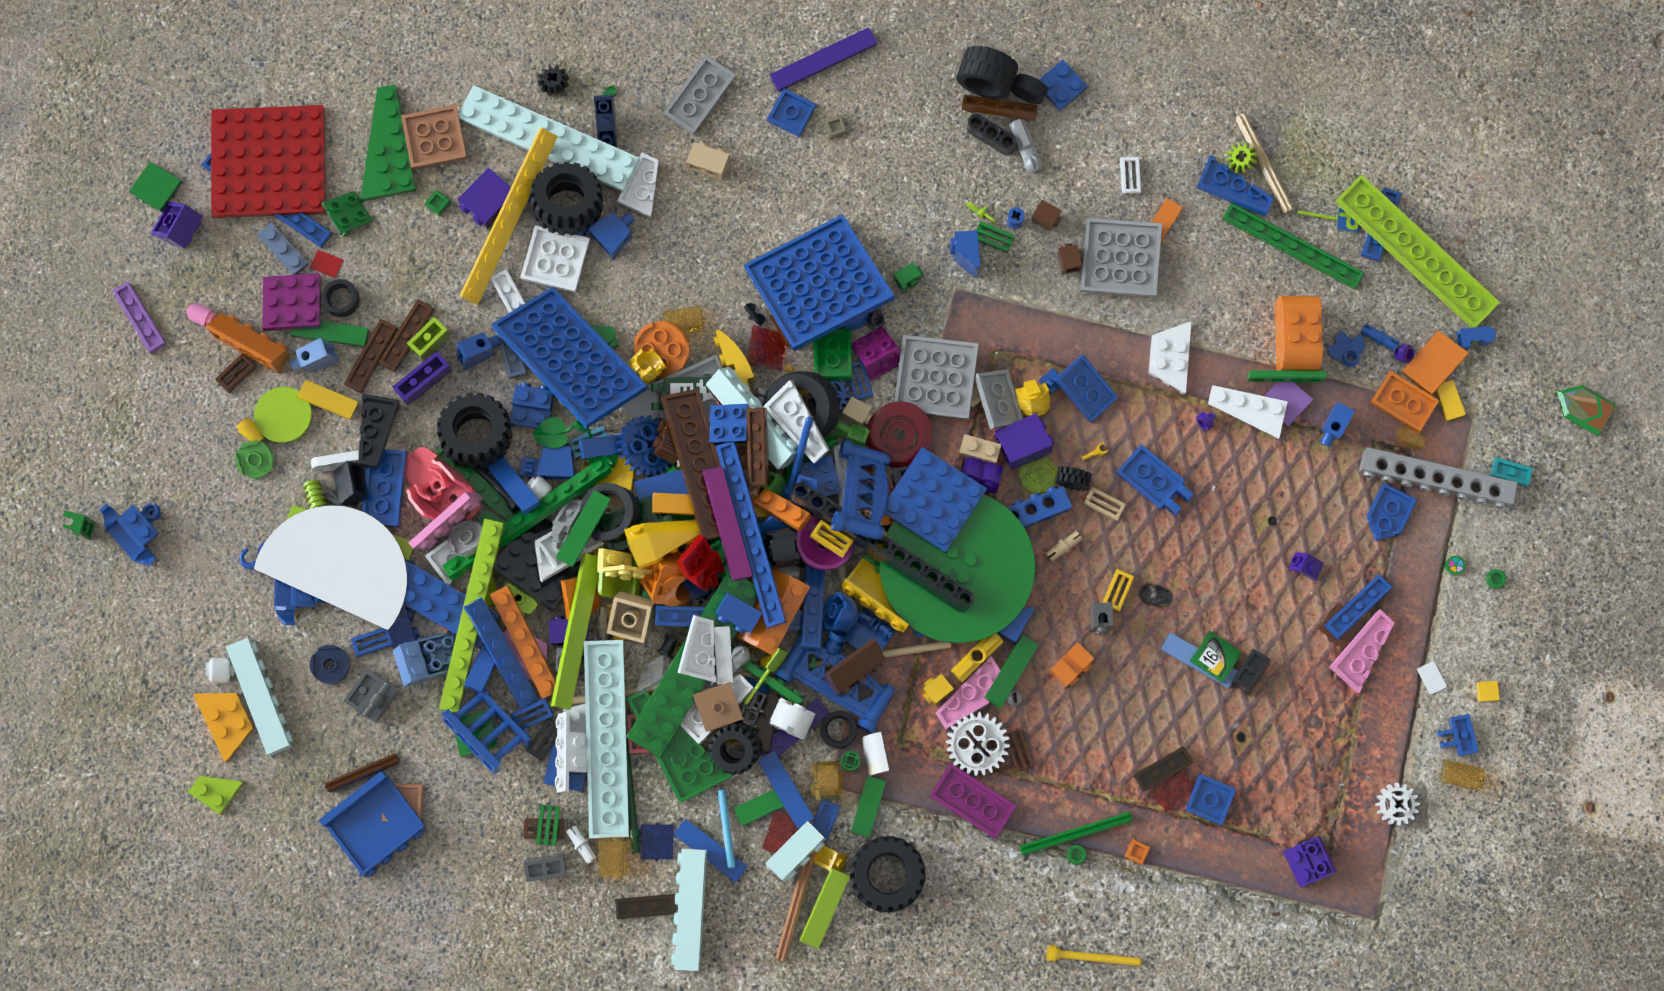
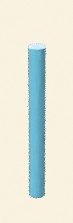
M719 790L718 798L727 867L732 869L735 868L726 791Z

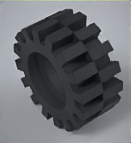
M1060 466L1058 467L1055 483L1071 490L1088 491L1092 474L1084 469Z

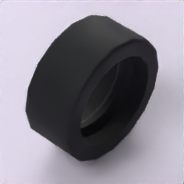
M1018 74L1015 77L1011 91L1018 98L1028 103L1041 104L1048 92V88L1035 77Z
M333 280L326 285L322 293L324 306L334 316H349L359 306V293L348 280ZM338 288H346L352 294L350 304L345 308H335L330 303V295Z
M834 711L824 717L820 733L828 746L842 749L854 742L857 736V724L849 713ZM834 719H844L850 725V734L843 741H835L828 735V725Z

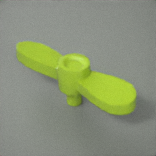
M970 202L966 204L980 218L985 217L995 224L998 222L986 214L987 206L979 209Z

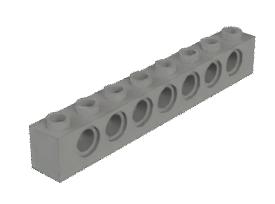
M1369 447L1363 450L1358 472L1364 474L1363 476L1366 478L1378 477L1388 483L1400 482L1405 487L1417 486L1420 487V490L1426 492L1434 490L1443 496H1450L1451 494L1457 496L1460 500L1467 501L1472 499L1481 505L1493 504L1498 509H1507L1514 504L1518 483ZM1377 462L1383 463L1385 470H1380L1377 467ZM1396 467H1401L1404 471V474H1398L1396 472ZM1415 471H1419L1422 474V479H1418L1415 476ZM1434 475L1440 477L1441 483L1434 481ZM1452 480H1457L1460 488L1454 487ZM1471 484H1475L1478 487L1479 491L1474 492L1471 488ZM1490 489L1497 491V497L1491 495Z

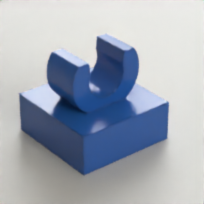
M1054 368L1038 381L1041 385L1046 383L1050 395L1060 388L1054 380L1059 375Z
M522 457L519 476L526 478L538 477L537 470L540 459Z

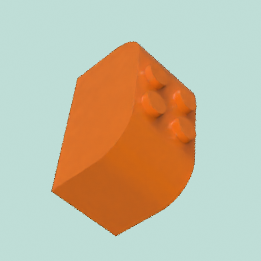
M1280 295L1274 303L1276 370L1319 371L1323 357L1320 297Z

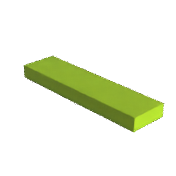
M831 867L800 937V942L819 949L848 883L849 874Z

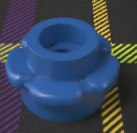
M149 503L143 507L142 513L150 522H153L160 518L161 509L157 504Z

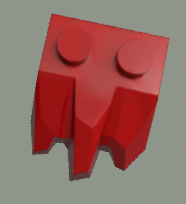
M698 535L677 560L685 578L700 589L708 591L709 586L716 587L719 585L717 573L724 572L723 562L719 553L711 550L705 536Z

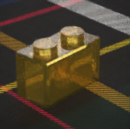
M623 837L598 838L599 878H624V873H628V862L624 861V853H627V841H624Z

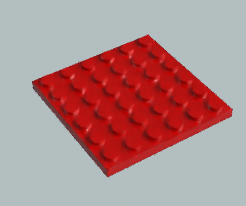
M324 105L211 109L212 218L274 216L275 214L299 215L298 213L326 214L325 208L322 205V202L326 201Z

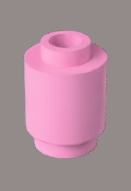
M197 302L190 304L186 311L189 320L204 327L214 320L217 315L212 309Z

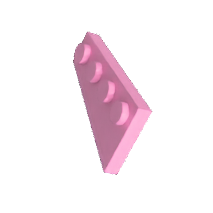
M1378 610L1329 667L1356 693L1361 692L1362 685L1365 679L1368 678L1371 672L1370 669L1374 661L1377 660L1378 653L1395 623L1382 610Z
M992 656L935 713L945 730L950 728L951 725L956 724V719L963 720L964 714L968 717L971 712L974 713L990 703L984 696L1000 671Z

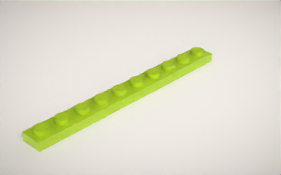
M484 519L464 606L479 597H482L486 603L505 523ZM464 606L439 706L441 710L449 709L455 713L461 708L465 692L464 683L469 675L478 632L466 613Z

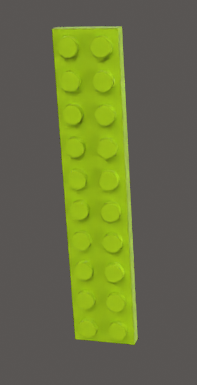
M1362 174L1335 201L1339 207L1470 328L1477 327L1500 303Z

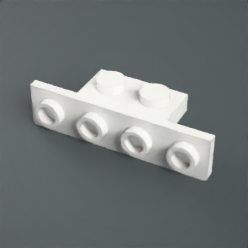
M570 712L558 714L556 719L557 738L555 745L557 757L555 766L557 767V776L555 778V786L557 787V793L569 791V772H587L586 733L570 732Z

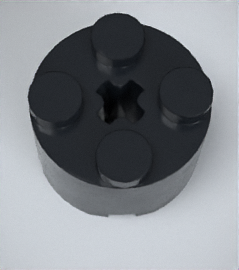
M789 528L764 531L763 535H767V539L763 540L772 569L791 567L800 561L799 552L795 549V543H797L795 531L791 532Z

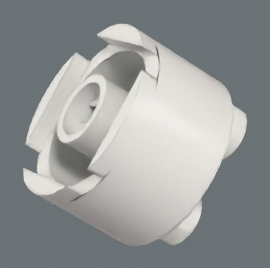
M780 698L769 724L792 736L805 739L815 713L805 710V707L801 705H792L789 701Z

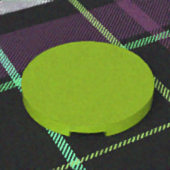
M277 387L267 391L258 400L254 410V421L261 434L269 441L274 443L294 442L308 431L312 422L311 405L297 398L298 390L290 387Z

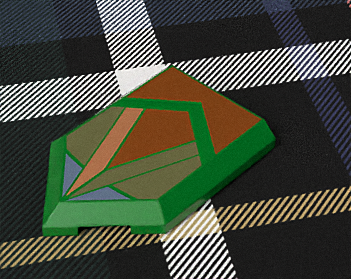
M1583 385L1556 391L1564 418L1596 436L1601 433L1616 406L1615 403Z

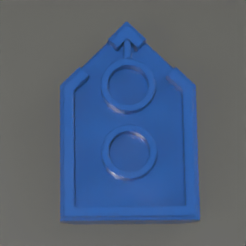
M1382 483L1366 515L1375 541L1401 534L1417 499Z

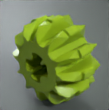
M1240 141L1238 142V148L1235 145H1231L1234 151H1227V154L1232 157L1226 158V161L1232 162L1229 165L1230 169L1236 167L1235 172L1239 173L1242 168V172L1245 174L1246 167L1252 171L1253 167L1250 164L1258 163L1257 160L1252 159L1258 157V153H1252L1256 148L1254 146L1249 148V142H1246L1243 147ZM1242 153L1245 156L1247 155V157L1244 158L1243 162H1241L1240 159H1238L1240 158V154Z

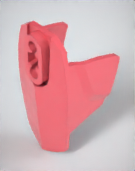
M418 448L407 457L405 478L411 484V487L406 492L409 501L425 518L436 519L454 503V496H457L458 499L465 492L477 493L472 485L455 468L428 448ZM481 501L479 502L480 506L476 510L470 511L469 515L466 514V518L463 521L472 520L477 515L479 510H481Z

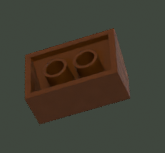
M875 638L871 639L827 671L823 676L836 696L840 693L844 696L853 689L851 685L855 682H858V684L862 683L868 678L866 674L872 670L875 673L883 667L882 663L885 661V657Z

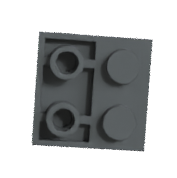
M366 669L346 696L344 702L377 723L399 691Z

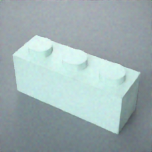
M807 821L765 864L783 882L786 879L790 881L797 874L795 870L800 865L804 867L811 860L809 856L814 851L817 853L824 847L825 844L823 842L826 839Z

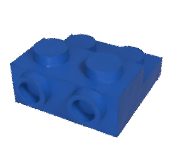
M520 383V386L515 385L510 418L511 425L537 429L541 422L551 416L554 394L546 386H539L538 389L531 388L532 385L529 383Z

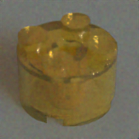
M840 760L816 761L815 764H811V776H814V783H811V795H814L816 800H841L842 797L838 794L842 793V771H838V766H841Z

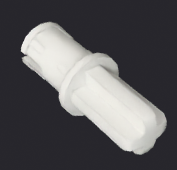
M573 826L572 830L566 831V834L575 845L574 849L579 851L587 864L593 862L596 859V855L588 845V840L584 839L577 826Z

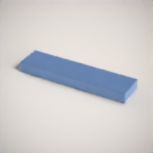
M1172 633L1168 634L1160 649L1161 651L1224 687H1230L1232 680L1238 672L1236 669L1232 668L1224 682H1219L1189 662L1197 651V647Z

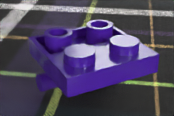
M1320 835L1283 851L1300 888L1337 872Z

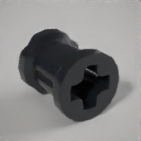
M666 634L664 636L665 640L657 652L669 659H673L672 654L681 641Z

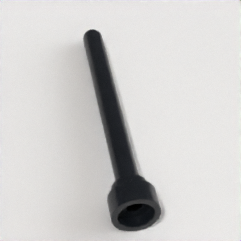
M482 466L474 469L506 500V507L511 512L519 509L503 487Z

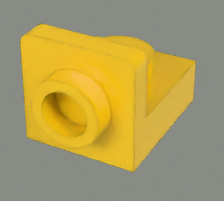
M824 845L815 854L813 863L829 871L831 867L841 871L845 867L847 855Z

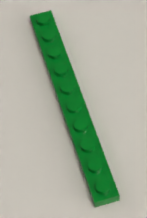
M601 457L539 499L540 505L526 515L520 512L505 522L499 549L613 473L604 458ZM476 553L467 557L457 555L442 565L451 581H454L473 568Z
M644 590L641 596L651 599L647 591ZM656 604V606H666L664 604ZM750 658L741 668L760 680L767 669L762 666L759 669L753 665L755 661ZM771 673L767 675L763 681L765 685L792 704L802 706L804 701L801 698L803 696L795 689L790 691L785 687L787 684L779 678L775 680L770 677Z

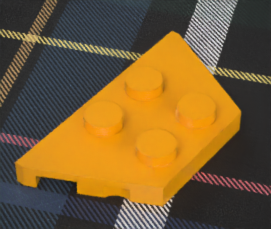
M196 693L194 698L224 762H228L236 749L242 745L244 739L253 731L254 727L237 693Z

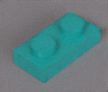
M1495 457L1490 476L1518 482L1517 485L1528 487L1533 468Z

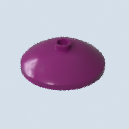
M811 516L800 532L797 531L796 548L800 557L805 563L819 570L839 568L850 558L854 543H852L843 558L828 548H820V543L810 537L820 521ZM822 527L820 528L821 530H823V531L826 532L827 534H829V535L835 537L838 541H840V542L843 543L844 545H847V543H845L844 541H842V540L839 539L838 537L834 536L833 534H831L830 532H828V531L825 530L824 528H822Z

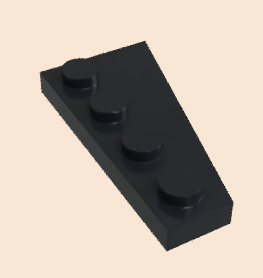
M362 394L361 439L359 442L358 463L360 467L378 470L400 402L397 399Z

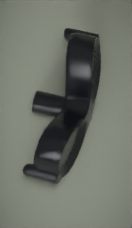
M746 303L744 308L750 315L749 320L753 319L761 327L765 321V316L755 312V304Z

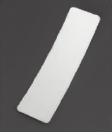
M714 627L717 683L724 684L729 681L733 683L730 627Z

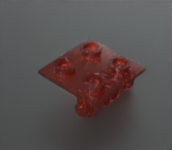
M755 325L752 326L747 360L750 366L761 365L782 370L786 343L779 332Z

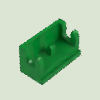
M64 510L63 516L68 519L72 518L73 523L71 525L62 524V526L72 530L75 535L91 541L96 522L86 515Z

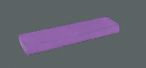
M128 281L113 290V294L148 352L153 354L166 346L167 343L130 282Z

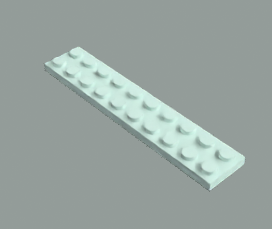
M474 85L458 113L460 121L528 151L539 128H544L558 136L548 160L559 164H564V162L574 164L575 162L579 163L580 167L586 166L590 169V172H594L597 175V179L601 183L621 192H624L640 161L637 156Z
M623 640L584 641L589 839L629 837Z

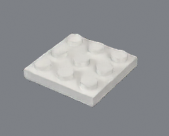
M535 225L521 273V280L576 293L590 238L579 235L570 236V234L562 236L558 235V232L553 234L548 232V228L544 229L541 226Z

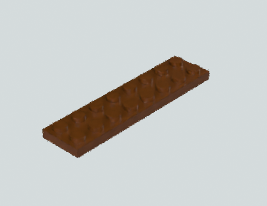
M699 388L664 395L661 397V402L699 534L705 536L707 541L718 539L720 534L703 470L721 467L715 443H709L710 426Z

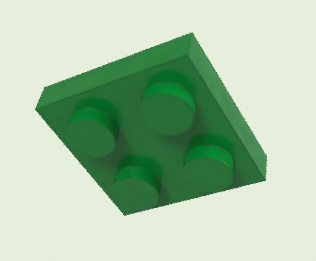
M489 709L467 714L461 718L460 722L465 727L470 726ZM489 719L474 732V736L478 740H483L495 730L493 719ZM455 735L460 757L474 754ZM497 738L487 746V750L499 747Z

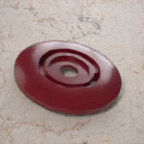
M896 401L882 406L873 414L867 427L869 430L867 437L869 448L887 453L890 456L888 466L894 468L910 466L920 449L923 447L929 451L933 442V428L929 417L921 408L909 402ZM889 420L890 423L885 429L884 437H881L882 428L885 422ZM897 429H903L906 433L905 438L901 441L896 440L894 437V432ZM915 432H918V441L916 445L912 449H910L909 446L912 445L915 439Z

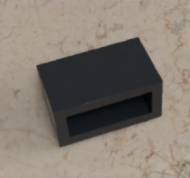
M346 461L333 471L340 505L357 504L369 497L363 467H360L358 463Z

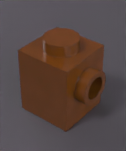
M1041 200L1031 221L1051 232L1053 227L1057 228L1061 222L1062 217H1060L1062 210Z
M1071 243L1062 245L1057 252L1061 273L1068 274L1080 271L1082 267L1081 261H1083L1082 250H1078V246Z

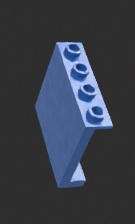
M380 771L318 820L323 827L328 829L360 872L358 874L360 877H370L378 871L376 868L379 865L389 863L393 859V854L397 851L399 853L404 851L409 846L408 843L412 839L417 840L425 834L424 830L427 828L384 771ZM382 813L388 821H382Z

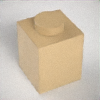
M851 397L842 412V417L860 426L868 425L873 416L871 414L872 408Z

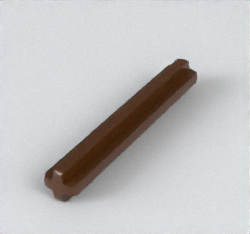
M396 753L328 781L325 783L326 790L331 793L400 763L399 756Z

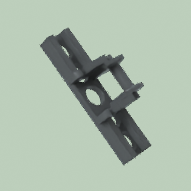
M756 691L749 707L745 704L739 705L741 706L740 711L742 715L744 710L748 709L746 717L742 720L744 726L746 724L751 727V731L753 728L757 729L758 727L754 724L759 712L764 713L761 707L767 696ZM758 695L762 696L761 702L756 701ZM754 704H758L759 707L756 708V707H754L753 705H754ZM750 713L755 714L756 717L754 720L748 719V715Z

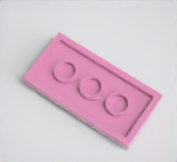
M465 492L408 543L413 549H431L438 543L437 539L451 532V527L454 524L462 522L469 511L476 510L483 498L479 493Z

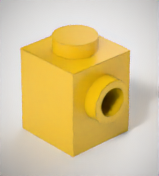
M940 674L935 679L931 677L924 683L925 687L922 690L924 694L922 696L929 704L932 702L936 705L950 694L954 688Z

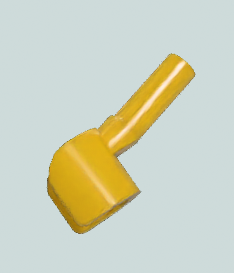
M1100 443L1095 450L1082 456V460H1087L1096 455L1104 456L1108 450L1103 452L1099 447H1102L1105 443Z

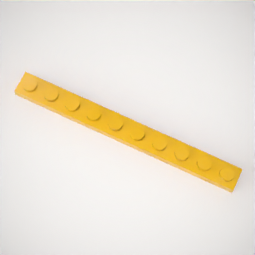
M539 128L459 297L475 305L479 304L530 197L531 184L536 179V175L542 171L558 138L557 135L544 128Z

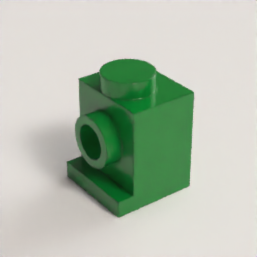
M912 262L895 272L893 279L904 294L907 287L913 288L916 286L924 274L919 266L916 267Z

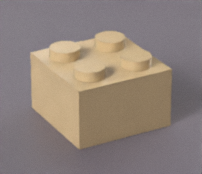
M620 591L613 600L607 634L645 643L650 636L656 604L652 603V599Z

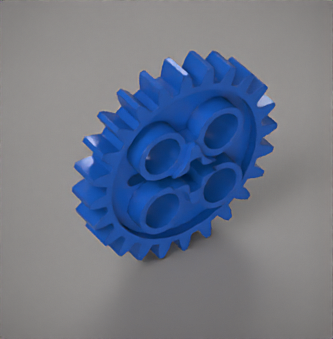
M641 415L638 418L631 419V421L625 423L626 426L621 428L622 433L618 434V437L622 440H619L617 444L622 447L617 451L623 452L620 459L627 460L624 465L630 464V471L637 469L636 475L643 472V477L648 475L654 477L656 474L660 475L668 470V466L673 465V463L654 455L655 447H653V443L656 437L659 436L657 417L652 420L651 415L646 418L644 415Z

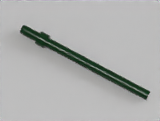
M626 737L629 838H631L632 854L640 853L639 837L641 836L640 829L637 826L628 738Z

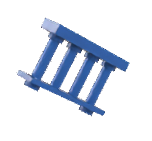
M485 688L483 693L475 691L476 696L456 713H452L449 709L445 710L442 713V721L495 775L500 771V760L522 742L526 748L530 746V734L524 728L521 729L491 698L489 691ZM480 702H483L489 710L470 726L465 727L460 722L461 718ZM496 715L502 724L483 740H478L474 736V732ZM509 729L516 737L496 754H491L487 750V746Z

